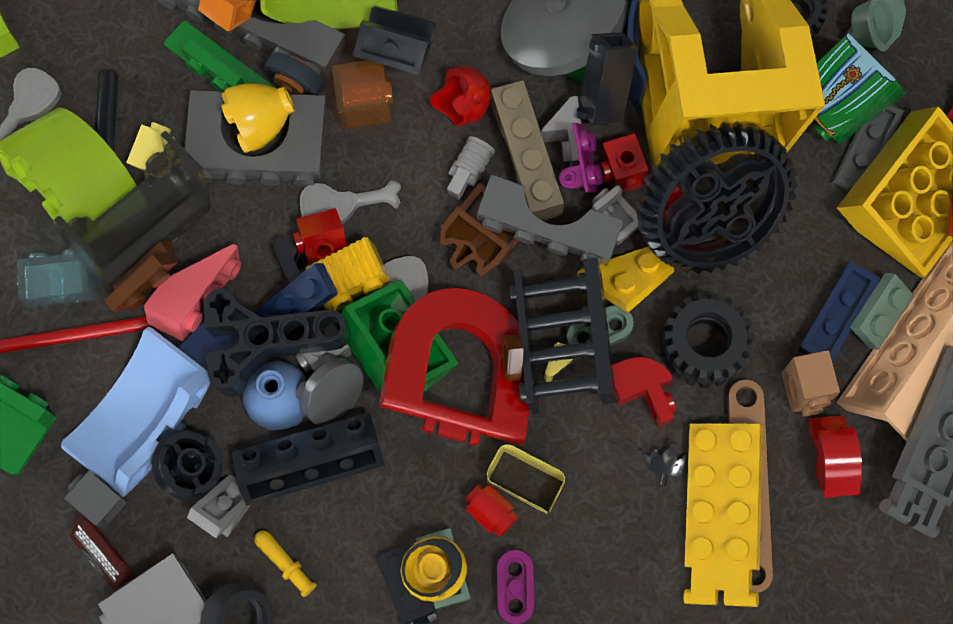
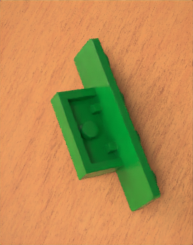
M183 21L164 41V45L169 51L183 60L194 74L199 77L203 75L211 81L212 86L218 92H225L226 88L244 83H258L274 87L187 21Z

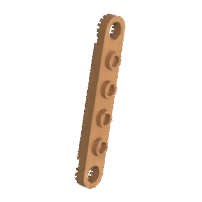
M740 380L728 392V424H761L763 426L760 568L763 571L764 579L761 584L752 585V592L760 593L770 586L773 579L764 393L756 382ZM740 389L750 390L755 396L754 405L751 407L741 406L736 400L737 391Z

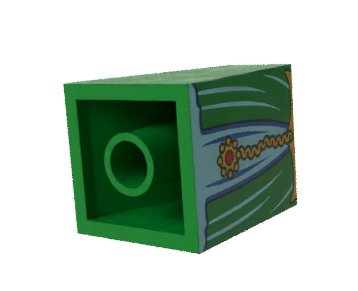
M849 33L817 63L825 106L815 117L818 123L813 128L827 142L833 138L841 144L868 121H872L885 111L889 105H893L906 94L896 79Z

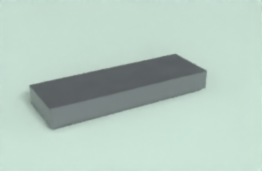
M889 105L885 111L857 130L832 185L847 192L852 189L893 136L904 113L903 110Z

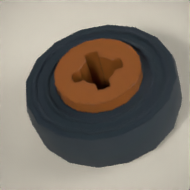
M274 52L264 67L265 72L280 87L285 86L291 94L318 95L324 85L323 79L310 65L291 55Z

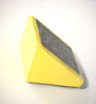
M557 342L554 347L564 346L565 344ZM580 358L549 362L545 372V382L554 381Z

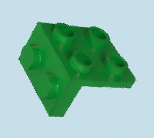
M1 375L0 468L11 475H19L57 417L46 410L49 403L31 392L27 398L16 392L20 386Z

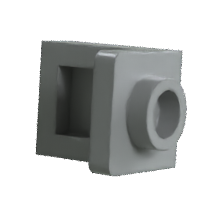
M619 185L611 191L608 188L602 190L592 201L594 204L592 210L623 220L616 241L617 246L639 229L636 211L622 197L623 190Z

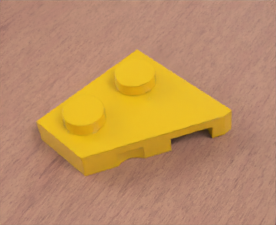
M649 247L612 258L607 266L600 264L605 299L626 313H629L674 273V268L662 262L657 255L652 253ZM584 268L578 271V277L579 273L585 272Z

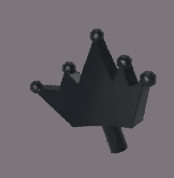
M674 441L670 442L671 446L661 456L658 454L657 447L653 448L651 455L643 452L642 448L638 449L642 453L649 470L662 473L659 483L662 486H666L668 475L681 478L688 472L687 455L683 454L682 458L677 460Z

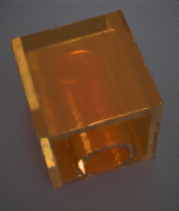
M366 60L331 65L342 130L392 123L389 105H394L390 78H385L383 64Z

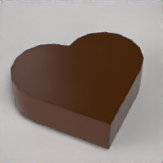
M505 335L502 339L503 375L507 381H519L521 379L524 347L518 335Z

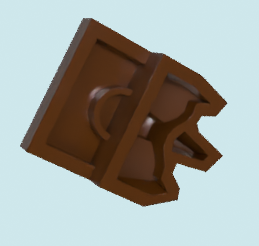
M479 183L461 207L457 206L441 226L440 244L444 246H458L450 259V263L455 271H458L471 260H475L478 263L476 271L483 277L506 260L516 250L521 241L514 238V233L503 229L501 233L492 232L481 226L482 222L477 221V212L486 187Z
M171 240L159 241L112 286L115 291L104 300L112 311L126 308L129 311L135 309L145 301V293L160 286L170 277V269L177 264Z

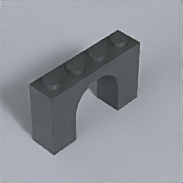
M190 90L183 168L187 176L192 177L193 181L210 183L213 178L226 179L228 183L240 185L245 184L246 180H260L261 184L268 186H277L280 184V181H292L299 187L314 185V182L323 183L328 105L325 96L291 94L295 112L290 113L286 138L274 151L266 155L251 157L235 152L226 143L227 119L221 105L225 104L222 98L223 92Z

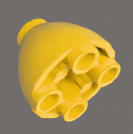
M244 83L226 88L225 92L222 93L225 103L221 105L223 113L229 124L235 122L240 132L237 134V139L245 153L249 151L255 152L271 142L282 129L288 115L295 112L293 101L285 86L277 89L264 84Z

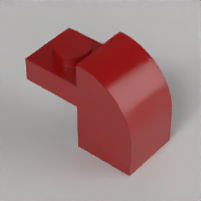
M645 357L630 358L614 364L613 372L617 405L620 406L644 396L657 427L659 428L671 423L676 406L669 392L664 393L662 390L670 386L673 380L669 371L659 362Z
M844 415L809 419V432L817 451L816 477L823 497L860 495L862 461L855 428H849Z

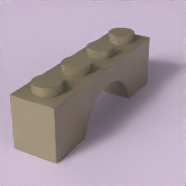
M524 80L491 89V106L500 134L504 137L508 146L518 184L524 186L525 199L529 209L542 221L562 216L564 201Z

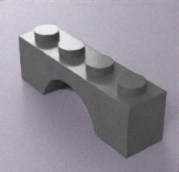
M494 175L490 176L477 212V221L482 222L481 226L492 232L501 233L503 229L514 233V238L523 243L534 244V241L546 244L548 245L547 250L561 256H566L567 253L580 256L582 263H584L583 260L598 258L599 265L603 264L605 266L610 261L623 224V220L592 209L574 223L568 225L548 224L537 218L529 209L523 185Z

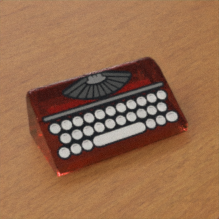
M80 517L75 523L70 539L114 591L134 575V571L99 529L87 518Z

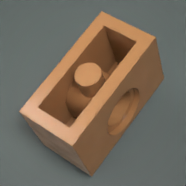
M829 350L794 357L781 372L791 413L802 411L803 416L822 413L824 411L823 407L831 405V400L840 393Z

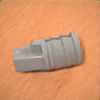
M473 136L468 137L467 144L464 145L457 161L453 163L449 171V175L453 176L447 191L449 195L460 200L468 185L476 186L481 178V173H483L485 166L490 161V157L495 153L493 147L488 143Z

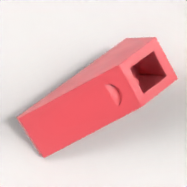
M232 244L170 276L163 284L158 286L144 305L148 324L184 342L190 332H194L202 323L204 302L207 295L212 290L223 288L229 279L233 280L238 275L241 268L238 246Z

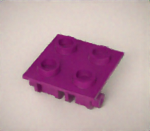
M576 122L572 123L580 165L562 170L559 176L560 183L565 188H585V192L599 193L598 185L603 184V177L600 165H594L592 151L597 150L594 132L588 131L585 125Z

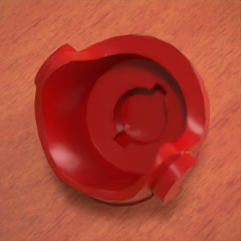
M467 66L453 67L446 72L444 86L430 96V103L434 109L445 114L455 126L475 123L483 118L489 107L491 87L489 81L477 69Z

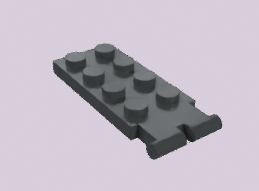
M950 345L946 349L892 475L896 482L889 499H884L879 506L882 513L903 524H907L912 529L932 539L936 538L939 534L940 529L937 523L944 506L950 507L953 501V346Z

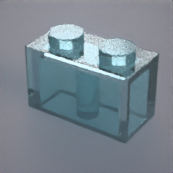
M67 249L61 255L49 256L46 253H33L28 255L26 259L17 260L18 300L27 308L96 300L94 261L87 252H83L80 249Z

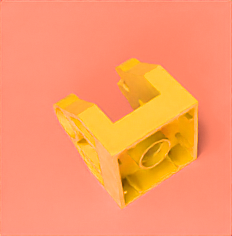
M639 0L640 63L648 77L641 106L651 164H660L662 162L660 153L668 155L672 151L671 143L679 146L683 143V135L692 138L695 136L696 128L706 132L709 124L719 128L723 121L731 126L737 121L743 125L749 123L756 128L760 127L770 135H773L785 147L786 152L791 149L825 106L810 28L791 0H741V71L713 74L707 73L700 32L683 6L682 0ZM728 152L714 156L710 160L716 164H723L736 154H754V152Z

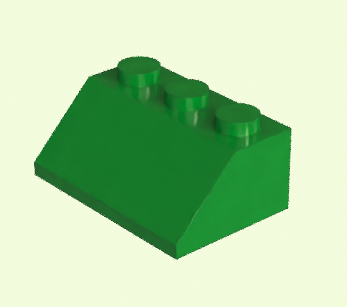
M401 279L345 306L341 313L351 332L350 340L347 344L380 394L393 330L403 314L416 302ZM335 324V327H336L337 330L339 331V330H340V325H339V324ZM439 334L435 335L431 343L424 391L459 364Z

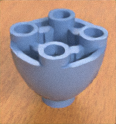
M281 360L267 361L249 377L247 386L242 392L243 406L249 418L260 427L270 430L288 429L299 424L305 415L301 410V401L296 397V390L300 383L308 380L306 375L294 364ZM273 381H276L278 383L277 390L272 393L267 392L265 388L269 387Z

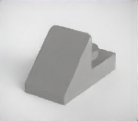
M578 96L570 97L541 131L544 142L562 141L563 162L569 161L570 167L580 165L572 124L575 122L581 124V119L576 117V110L579 107Z
M230 474L191 507L187 518L215 538L221 533L228 537L251 505L246 506L237 480Z

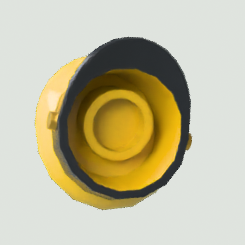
M433 536L421 539L408 549L403 557L400 572L403 584L411 595L422 601L435 602L451 597L461 588L466 578L467 564L464 554L457 544L449 539Z

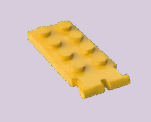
M690 424L685 567L692 568L691 589L684 590L685 604L717 605L718 592L724 591L725 606L758 607L759 594L758 592H752V570H760L763 426L761 424Z

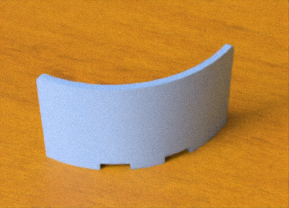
M147 327L143 331L132 358L114 386L90 415L62 440L61 448L120 496L124 497L152 469L151 459L158 443L165 436L184 430L186 426L181 422L191 408H198L211 383L208 371L153 328Z

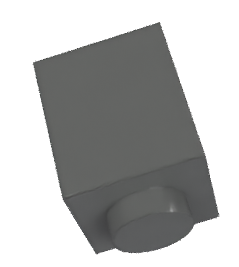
M90 471L85 475H79L72 481L68 487L69 493L64 498L95 526L103 530L128 503Z

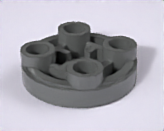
M334 354L326 356L321 361L320 367L310 378L300 383L297 387L296 397L301 401L303 414L319 426L341 420L354 407L360 397L363 388L362 371L348 359L338 358Z

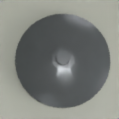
M512 0L501 24L502 44L512 61L520 69L528 73L540 76H555L578 70L587 65L590 52L589 43L592 39V34L619 33L623 31L629 17L630 0Z

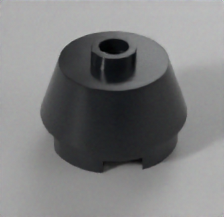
M182 430L165 436L158 443L152 457V470L156 484L163 492L179 500L193 501L203 498L217 486L221 476V463L223 459L218 446L210 437H205L197 432Z

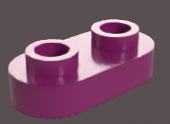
M512 550L503 554L497 565L498 612L501 618L509 624H522L526 622L534 610L533 563L526 553L519 550ZM518 563L522 567V573L519 576L510 575L508 572L510 564ZM514 599L520 600L523 609L519 613L511 612L508 607L510 601Z

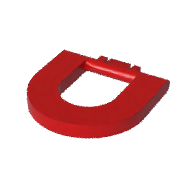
M448 288L423 296L410 306L393 330L379 406L424 419L422 432L431 434L436 423L437 436L464 442L468 432V444L477 446L479 444L480 434L522 445L526 438L529 407L527 403L521 402L519 382H525L523 364L521 379L519 381H507L503 375L502 339L505 335H518L520 338L519 322L500 303L476 291ZM448 329L465 330L478 337L489 350L493 361V377L487 417L423 400L431 343L439 332Z

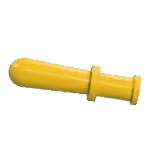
M262 530L256 533L254 538L255 544L283 572L282 577L285 580L290 579L302 592L301 595L303 597L309 595L316 588L317 584L315 582L312 583L301 571L302 565L298 561L294 563L268 531Z

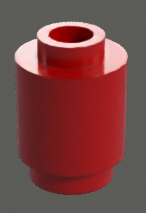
M491 484L485 488L478 485L465 499L469 503L466 511L490 534L494 532L498 537H501L519 518L513 511L515 507Z

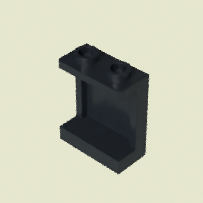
M374 5L371 9L369 21L362 20L360 23L353 56L419 75L429 55L436 23Z

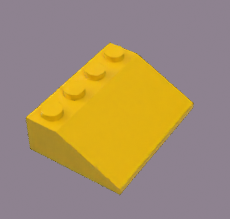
M939 106L911 111L837 207L858 233L920 278L926 277L953 240V236L946 235L953 194V123Z

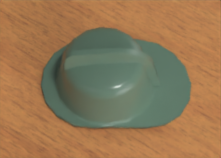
M869 0L853 9L851 27L846 35L849 33L862 47L877 48L879 51L885 52L901 35L906 15L904 0Z

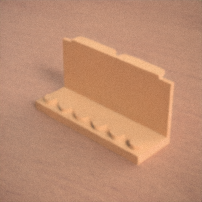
M953 241L913 291V298L880 349H873L837 401L846 411L888 421L906 441L910 436L948 345L953 346Z

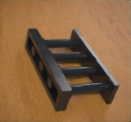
M598 258L583 260L585 272L579 273V277L526 284L521 269L514 270L515 283L509 284L512 304L517 303L520 339L524 347L523 369L525 382H519L521 402L527 403L532 414L539 413L538 398L591 390L593 394L599 393L603 404L617 403L602 271ZM581 291L582 294L587 293L588 305L582 306L581 310L530 317L528 298ZM585 323V327L591 326L592 338L586 339V343L533 350L531 331ZM589 357V360L595 359L596 372H590V376L536 383L535 364Z

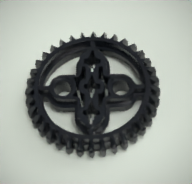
M723 121L719 128L709 124L706 132L696 128L695 136L692 138L683 135V143L679 146L671 143L672 151L668 155L660 153L662 162L660 164H651L653 174L644 176L646 186L639 188L641 198L636 200L637 207L639 208L636 212L639 221L637 224L647 246L662 262L669 264L675 270L680 268L687 273L692 269V271L699 274L703 269L712 273L715 267L724 271L729 263L737 266L739 259L745 258L749 260L751 252L754 250L760 252L761 244L764 242L771 243L770 235L772 233H780L779 223L787 222L785 213L793 210L791 201L796 199L794 189L798 185L795 179L797 174L793 167L792 159L787 154L785 147L773 135L749 123L743 125L735 121L731 126ZM728 152H754V154H736L719 167L710 160L714 156ZM679 183L684 195L669 207L665 225L662 226L666 203L673 189ZM767 188L761 204L753 213L749 204L760 197ZM715 231L722 236L718 240L698 244Z

